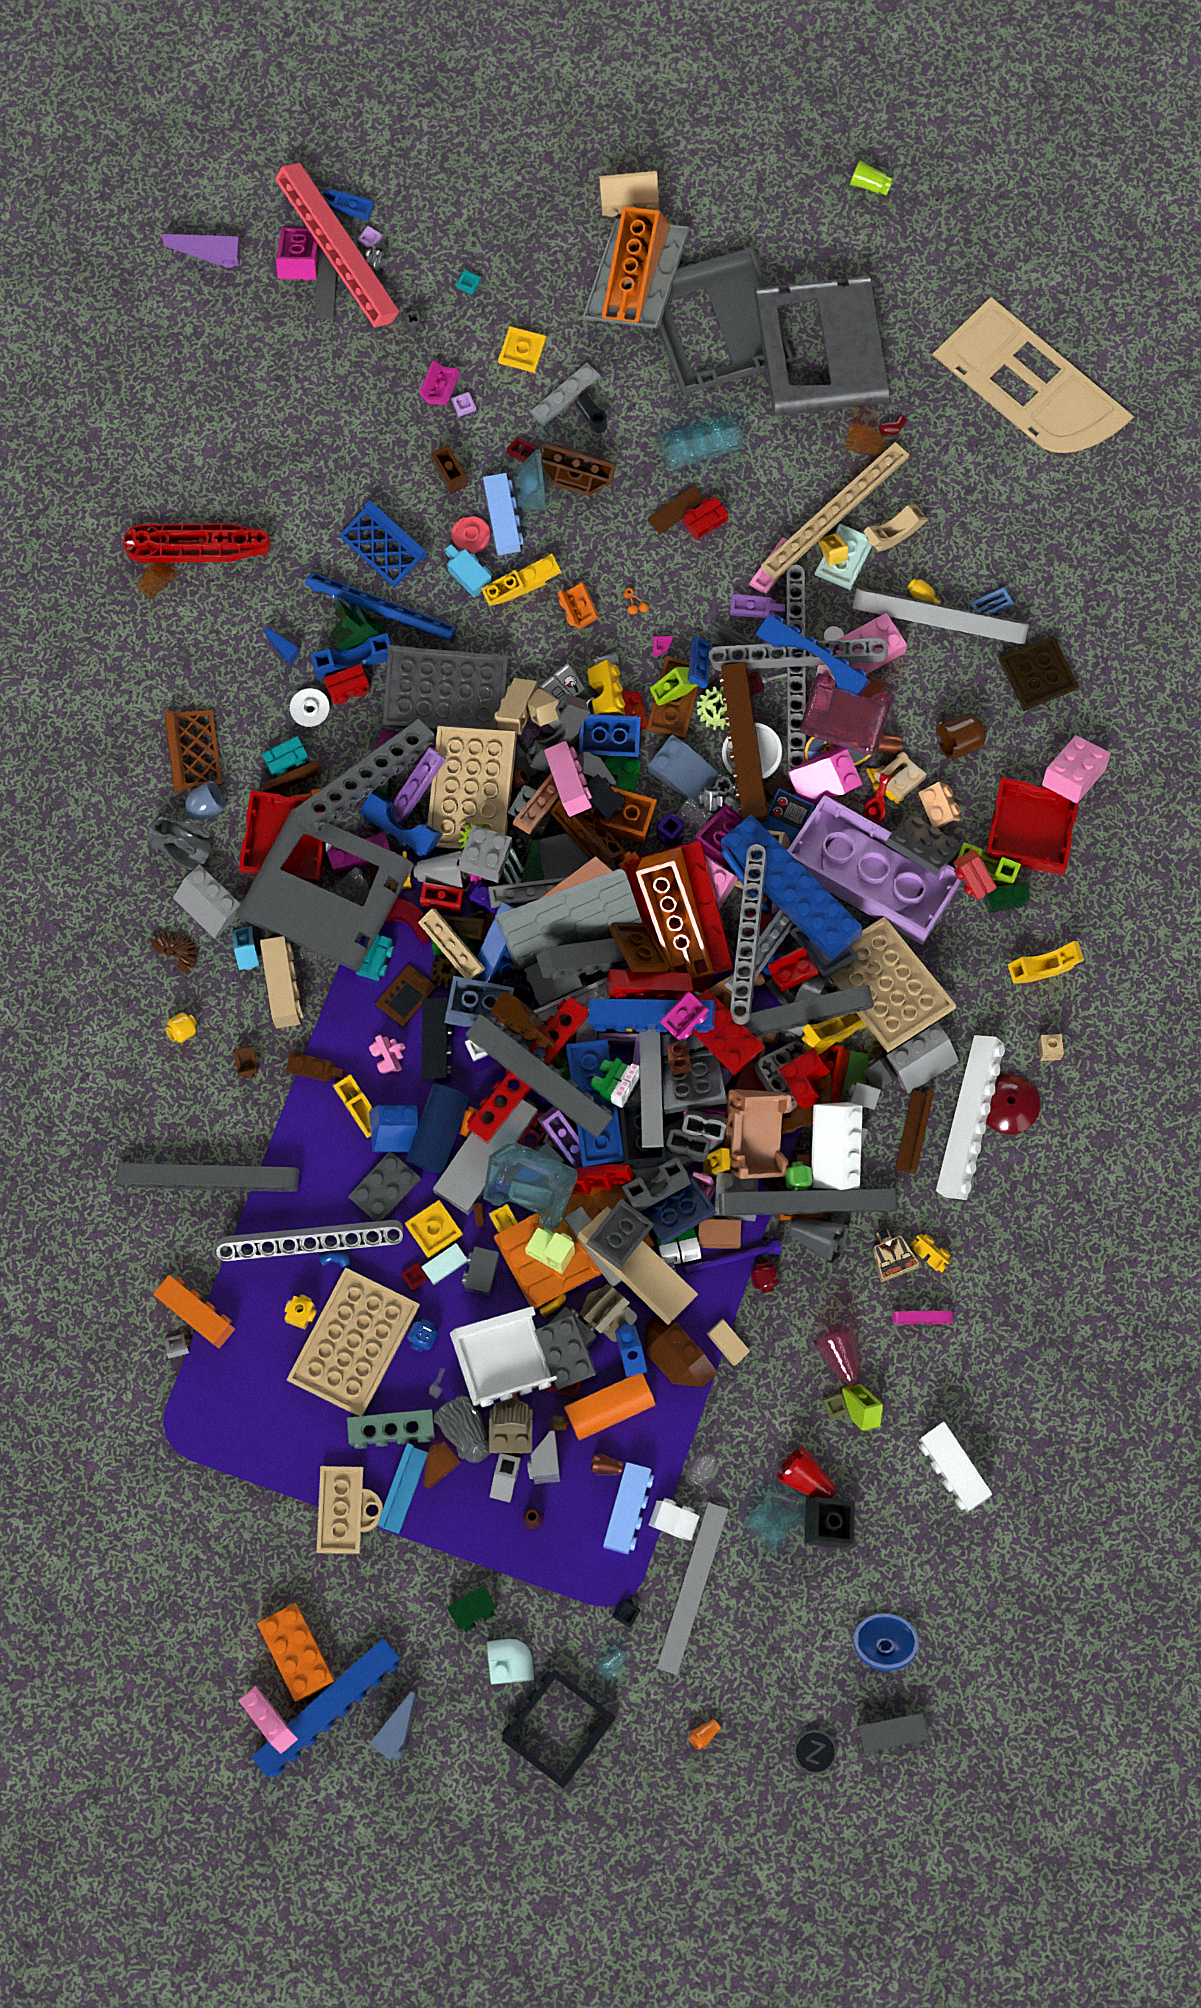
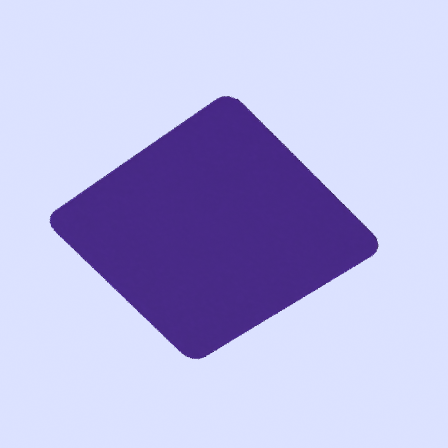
M410 849L405 850L407 859L414 866L417 865L418 861L412 858ZM403 851L396 852V854L403 857ZM414 853L415 857L419 859H423L427 856H419L416 853ZM432 853L428 859L438 857L440 855ZM413 866L411 870L412 889H401L397 898L414 904L426 915L431 909L421 908L420 896L423 882L418 881L417 877L414 876ZM469 876L467 877V882L471 883L469 889L464 891L465 897L461 914L452 913V911L444 912L437 910L440 915L448 914V916L487 920L484 940L473 939L474 952L472 953L477 958L480 947L486 939L494 918L471 904L469 896L475 889L474 881H470ZM501 876L499 885H507L505 878ZM369 889V891H368V894H367V896H366V899H365V901H364L363 906L365 905V902H366V900H367V897H368L369 892H370L371 889ZM391 921L384 924L378 935L392 939V946H395L393 956L391 958L388 957L386 965H388L386 975L384 977L381 976L380 981H375L368 977L357 975L354 970L340 964L304 1055L335 1063L336 1068L344 1070L343 1078L351 1074L373 1109L376 1106H417L418 1125L433 1084L444 1085L462 1092L470 1097L466 1110L469 1106L480 1110L482 1107L479 1105L486 1096L490 1098L495 1092L492 1090L499 1080L503 1081L506 1078L507 1074L505 1072L507 1069L490 1055L473 1062L465 1045V1041L469 1040L465 1034L470 1027L448 1024L452 1025V1037H448V1044H451L452 1055L448 1057V1064H451V1077H447V1083H422V1006L406 1023V1026L402 1027L375 1005V1002L379 1000L408 964L437 986V981H432L431 979L433 974H430V969L434 968L432 961L439 962L438 958H434L431 937L428 936L430 943L422 946L413 930L407 924L400 921ZM362 936L359 942L360 945L364 946L366 937ZM731 954L734 968L713 974L711 987L734 973L736 955ZM448 968L444 969V973H451L450 970L448 971ZM763 974L765 983H767L772 977L771 975ZM445 983L440 987L437 986L429 998H447L449 1001L452 983L449 984L448 989L445 988ZM765 983L753 988L754 997L751 1013L782 1006L779 1000L765 986ZM531 987L529 997L525 996L523 1003L534 1011L541 1006L535 1001L534 990ZM606 1029L603 1032L597 1031L596 1040H598L599 1033H617V1031L614 1029ZM669 1031L660 1032V1036L670 1034ZM378 1035H382V1037L387 1036L389 1041L395 1039L397 1044L404 1043L406 1048L401 1051L403 1058L399 1059L402 1070L399 1072L380 1073L377 1063L384 1060L382 1054L377 1057L373 1056L369 1049V1046L376 1042L375 1037ZM573 1035V1037L569 1040L567 1044L574 1043L575 1035ZM559 1036L552 1037V1039L556 1041ZM779 1039V1043L774 1048L765 1045V1056L789 1043ZM610 1044V1061L614 1062L618 1058L622 1063L631 1066L635 1045ZM566 1045L552 1062L556 1069L568 1067ZM793 1050L789 1054L790 1056H792L795 1053H799V1051ZM758 1054L751 1060L752 1062H757ZM776 1055L777 1061L785 1063L782 1056ZM296 1075L261 1166L298 1168V1191H250L233 1236L375 1222L354 1204L348 1196L388 1152L372 1151L371 1136L367 1138L332 1086L339 1079L331 1078V1082H322ZM734 1075L724 1088L725 1094L731 1089L735 1078ZM513 1080L508 1084V1087L517 1090L520 1087V1083ZM532 1088L523 1098L524 1101L526 1099L532 1101L536 1105L538 1113H546L552 1107H555ZM633 1090L631 1091V1094L629 1096L630 1099L635 1093ZM662 1100L664 1127L683 1118L684 1111L665 1114ZM617 1106L620 1133L622 1137L620 1107ZM782 1113V1118H787V1113ZM462 1121L444 1172L468 1138L459 1134ZM538 1121L539 1125L535 1131L541 1135L542 1133L539 1132V1129L542 1125ZM571 1126L574 1132L578 1134L577 1128ZM802 1127L790 1134L781 1135V1153L788 1159V1165ZM532 1134L525 1137V1142L528 1145H533L537 1140L536 1136ZM554 1149L564 1160L565 1165L570 1163L561 1151ZM517 1151L513 1155V1159L517 1162H521L525 1158V1154L521 1151ZM392 1152L421 1178L417 1185L384 1219V1221L397 1220L402 1224V1240L394 1245L343 1249L339 1251L349 1255L351 1262L345 1268L420 1304V1308L364 1416L432 1409L434 1416V1412L439 1410L440 1406L456 1399L458 1395L470 1397L450 1333L456 1328L530 1307L493 1238L498 1234V1231L489 1217V1213L508 1204L517 1223L542 1210L508 1202L512 1183H503L497 1173L477 1202L482 1204L485 1226L484 1228H476L474 1208L467 1215L434 1193L433 1188L443 1174L430 1173L406 1161L409 1152ZM531 1156L528 1161H529L530 1163H532L533 1165H535L537 1168H539V1167L532 1161V1156ZM511 1161L508 1162L511 1164L509 1170L502 1171L504 1173V1178H506L507 1176L512 1177L511 1170L513 1167L518 1169V1167L513 1165ZM695 1161L686 1166L691 1175L693 1172L700 1174L703 1172V1162ZM615 1163L612 1165H622V1163ZM544 1175L541 1179L532 1182H521L517 1179L514 1180L516 1182L550 1189L549 1185L546 1182V1175ZM717 1175L712 1177L715 1186ZM779 1177L772 1179V1185L768 1188L772 1192L779 1190V1188L775 1187V1179H779ZM763 1178L758 1179V1192H764ZM716 1188L710 1199V1202L713 1205V1207L715 1205ZM553 1192L550 1206L573 1194ZM440 1200L463 1235L430 1258H427L405 1226V1222ZM756 1215L755 1221L741 1220L740 1249L700 1248L701 1259L683 1262L679 1244H677L681 1263L670 1265V1267L698 1295L674 1320L702 1350L716 1371L723 1353L709 1338L707 1333L720 1320H724L732 1328L756 1256L689 1274L683 1272V1267L759 1247L771 1215ZM699 1224L696 1225V1226H694V1231H695L697 1240H698V1228H699ZM391 1229L388 1231L391 1235H397L399 1233V1231L396 1229ZM651 1229L648 1232L654 1243L651 1249L660 1257L657 1236ZM375 1231L367 1233L370 1237L378 1236V1233ZM349 1233L347 1237L349 1239H356L357 1235ZM329 1235L326 1239L328 1241H335L336 1237ZM308 1237L305 1241L307 1243H314L315 1239ZM291 1239L284 1241L289 1246L295 1244ZM269 1241L263 1243V1245L268 1248L274 1246V1244ZM246 1243L242 1245L246 1250L253 1248L251 1244ZM455 1243L467 1259L469 1252H473L474 1247L499 1252L500 1257L490 1296L465 1291L462 1279L464 1272L469 1270L470 1264L467 1263L435 1285L429 1279V1281L413 1292L400 1275L401 1272L416 1262L422 1268L423 1265ZM228 1247L227 1252L231 1251L232 1248ZM330 1251L223 1261L207 1301L217 1308L216 1314L219 1316L224 1314L232 1320L230 1325L235 1330L220 1349L198 1331H195L188 1349L189 1353L185 1356L166 1404L163 1419L166 1439L178 1454L192 1462L319 1507L321 1466L363 1467V1489L374 1492L380 1498L384 1507L407 1444L398 1445L396 1441L388 1442V1446L376 1447L375 1444H367V1448L355 1449L354 1446L349 1444L347 1418L358 1416L287 1381L293 1366L345 1268H342L339 1263L334 1261L325 1266L322 1265L319 1256ZM601 1274L564 1293L566 1294V1301L557 1311L547 1317L541 1314L540 1308L551 1301L535 1308V1315L532 1316L535 1329L537 1330L548 1325L565 1306L569 1310L573 1308L580 1313L586 1294L594 1289L605 1286L607 1283L610 1285V1283ZM621 1281L613 1288L630 1302L627 1306L637 1315V1320L632 1325L636 1326L647 1372L642 1374L656 1405L580 1441L578 1440L564 1407L629 1378L626 1377L617 1341L613 1342L603 1332L600 1334L596 1330L594 1333L596 1340L588 1347L598 1374L582 1380L577 1399L539 1390L536 1387L532 1388L531 1393L520 1396V1393H516L519 1401L527 1403L529 1409H533L532 1453L550 1431H555L560 1482L535 1484L534 1479H530L527 1461H531L532 1453H502L521 1458L511 1503L490 1498L494 1473L500 1453H491L486 1459L478 1463H470L466 1459H461L456 1446L444 1436L440 1426L434 1422L435 1438H431L430 1442L420 1443L418 1439L409 1440V1444L413 1445L414 1448L426 1451L429 1454L400 1534L385 1530L379 1526L375 1528L588 1605L600 1607L617 1605L621 1598L627 1600L634 1595L645 1578L661 1530L649 1526L657 1501H664V1498L672 1500L714 1378L702 1388L675 1385L666 1378L645 1353L646 1325L657 1314ZM300 1295L311 1298V1302L314 1303L315 1310H317L313 1322L309 1321L306 1330L286 1323L284 1320L287 1314L285 1312L286 1304L289 1300L292 1301L294 1296L300 1297ZM583 1317L579 1318L584 1324L587 1323ZM424 1319L437 1326L438 1337L431 1350L423 1349L422 1352H418L410 1347L412 1343L408 1341L407 1336L413 1324ZM634 1351L628 1353L629 1358H635ZM499 1398L493 1400L494 1404H496L498 1402H501V1400ZM481 1404L476 1405L475 1408L480 1413L485 1428L489 1430L490 1409H493L494 1404L486 1407H481ZM410 1423L407 1426V1431L410 1433L418 1430L417 1423ZM389 1425L386 1428L388 1435H393L397 1431V1426ZM368 1427L365 1430V1436L372 1437L376 1433L374 1427ZM601 1453L623 1462L621 1475L595 1474V1472L591 1471L593 1455ZM626 1462L651 1469L650 1475H654L651 1488L647 1487L645 1495L649 1496L646 1508H641L639 1516L643 1517L640 1529H635L633 1537L637 1538L634 1550H629V1554L603 1547ZM370 1505L366 1510L367 1515L370 1517L376 1516L378 1514V1507ZM530 1508L540 1510L544 1518L543 1524L535 1530L526 1528L522 1522L524 1512ZM529 1515V1520L536 1519V1515Z

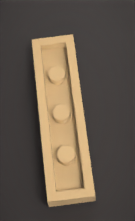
M431 909L418 922L464 978L475 980L485 969L436 909Z

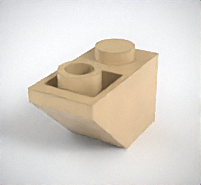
M540 688L536 689L527 702L531 720L537 725L543 726L559 719L555 710L559 700Z

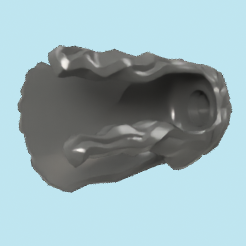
M163 816L154 819L148 827L147 834L152 849L161 850L172 862L184 867L186 871L194 870L199 864L201 866L204 865L211 854L210 842L194 835L197 834L204 838H209L211 831L205 830L192 822L173 820Z
M458 1395L456 1399L445 1403L443 1406H440L439 1410L434 1412V1422L440 1426L444 1436L456 1446L461 1459H466L470 1463H478L491 1454L489 1453V1430L485 1428L481 1415L473 1406L470 1397Z

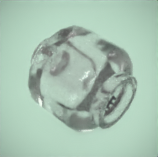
M710 1454L696 1455L687 1468L689 1480L698 1486L710 1484L719 1471L716 1464L717 1460Z

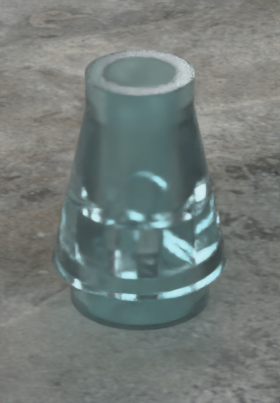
M618 1649L599 1662L596 1671L606 1681H609L611 1678L614 1679L628 1657L621 1649Z

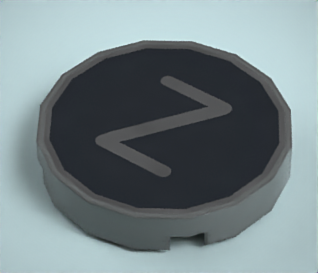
M811 1730L805 1732L797 1739L793 1755L795 1762L801 1770L808 1774L817 1775L825 1773L833 1766L836 1760L837 1749L835 1742L828 1734L823 1731Z

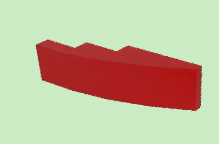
M609 1164L561 1171L547 1175L546 1180L552 1192L590 1195L592 1188L611 1190L614 1183L628 1184L635 1180V1176L630 1165Z

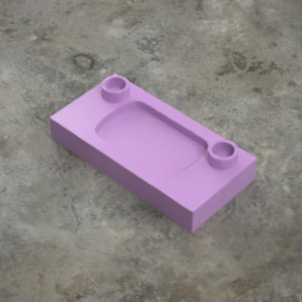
M824 795L787 851L828 892L877 920L885 916L896 931L923 945L962 883V880H959L953 871L955 868L947 865L936 876L886 845L885 843L892 834L891 832Z

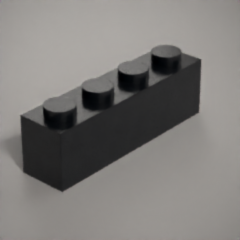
M422 998V1083H447V1077H451V1064H448V1057L452 1055L451 1044H448V1037H452V1025L444 1023L448 1006L447 998Z

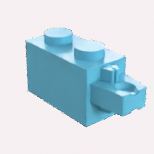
M452 545L445 549L446 555L450 558L447 564L448 571L474 598L482 592L481 588L492 583L491 572L487 567H482L478 563L479 560L473 553L469 554L465 549L457 551Z

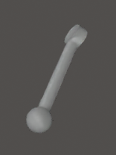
M796 668V669H793V671H796V672H797V671H800V669H799V668ZM787 672L767 678L763 676L760 678L761 683L765 684L767 681L786 677Z

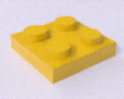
M509 326L498 363L536 373L547 340L546 336Z
M440 1200L405 1222V1226L427 1258H430L463 1235Z

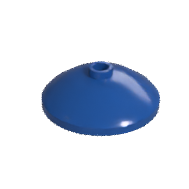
M881 1613L869 1616L857 1626L854 1633L853 1643L858 1657L868 1666L878 1670L893 1671L901 1669L910 1664L918 1652L919 1639L916 1630L907 1620L894 1614Z

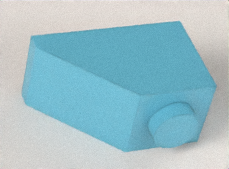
M252 926L232 930L234 952L239 970H250L259 966Z

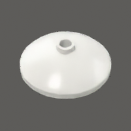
M755 723L763 779H765L778 768L782 758V745L779 737L771 728L764 724ZM726 737L722 748V758L727 770L733 775L732 768H736L735 761H731L730 749H733L732 742H729L728 737Z

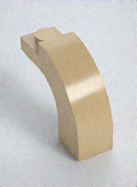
M907 505L889 522L880 526H868L863 532L867 536V541L877 551H884L912 535L928 519L917 505Z

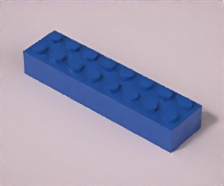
M752 815L721 839L722 850L725 848L729 849L744 873L748 848L754 844L764 847L767 858L764 893L831 961L862 935V925ZM755 854L752 856L753 859H759L762 857V855ZM753 873L750 877L755 879L758 878L760 874Z

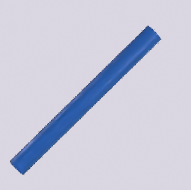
M723 849L721 854L744 886V871L729 849ZM755 892L750 893V896L752 898H755L758 895ZM763 900L762 913L770 914L771 910Z

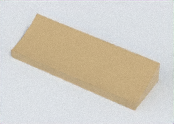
M606 1207L579 1232L577 1237L586 1245L587 1241L612 1210ZM643 1240L620 1270L586 1245L667 1325L698 1295Z

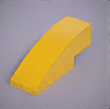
M349 1074L332 1086L364 1135L369 1138L371 1136L369 1111L373 1108L351 1074Z

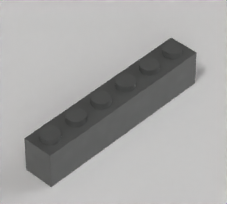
M614 938L547 947L536 955L543 978L552 977L553 980L562 978L565 975L575 977L584 972L586 975H589L598 970L608 972L614 968L623 970L629 967Z

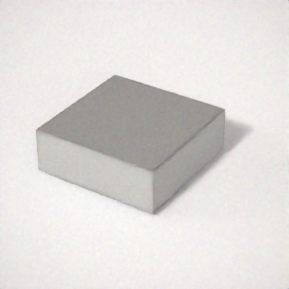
M185 1333L164 1339L169 1359L189 1353Z

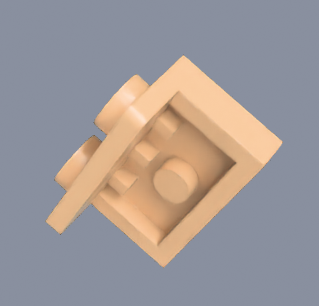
M937 782L918 792L932 827L940 828L953 820H961L959 815L960 808L953 801V792L949 785Z

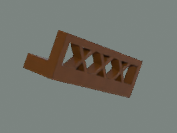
M559 799L550 811L590 859L596 856L608 867L613 860L625 854L626 851L589 809L569 817L561 799ZM582 816L586 817L590 822L585 821ZM595 831L600 832L603 837L598 836ZM608 846L613 847L616 852L613 853Z
M928 1089L927 1093L912 1090L895 1167L897 1171L916 1174L932 1104L933 1090Z

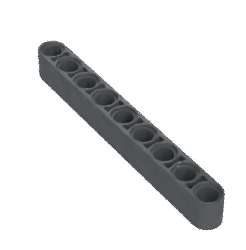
M117 1164L115 1185L118 1187H125L127 1185L129 1188L298 1191L299 1169L293 1167Z
M896 1189L730 1192L718 1194L720 1216L885 1212V1210H898Z

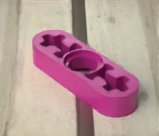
M893 1312L892 1324L917 1325L919 1322H925V1324L954 1323L953 1312Z

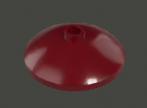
M1003 1074L997 1076L995 1093L992 1095L991 1109L987 1115L986 1124L999 1133L1009 1135L1018 1134L1029 1129L1037 1120L1040 1112V1098L1036 1088L1027 1079L1018 1075ZM1012 1098L1014 1099L1015 1103L1010 1104L1008 1103L1007 1099Z

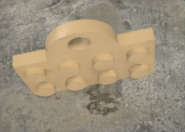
M321 1466L317 1553L360 1554L361 1533L371 1531L378 1526L383 1505L380 1498L374 1492L363 1489V1467ZM370 1505L378 1507V1514L374 1517H370L366 1513Z

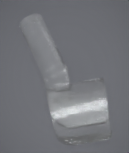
M440 1368L436 1380L429 1388V1394L435 1399L443 1391L438 1386L445 1372L443 1368Z

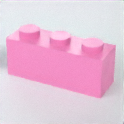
M256 1686L238 1700L267 1740L281 1754L298 1740L270 1701Z

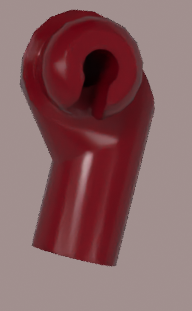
M899 415L895 422H883L879 425V431L885 435H896L907 422V418Z

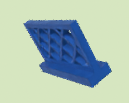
M369 500L364 505L365 508L342 531L339 537L395 587L428 555L421 546ZM368 515L371 518V526L361 527V520ZM383 529L385 531V539H375V530ZM361 530H371V540H361ZM350 531H358V540L349 541L345 536ZM388 542H397L399 544V551L388 552ZM372 543V553L361 552V544ZM375 543H385V552L375 553ZM399 555V565H389L388 556ZM402 555H411L415 558L410 564L402 565ZM375 556H385V566L375 565ZM389 569H399V576L394 581L388 577Z

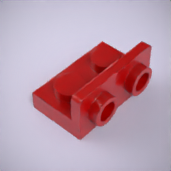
M804 946L768 964L771 977L782 993L819 974L816 966L808 957Z

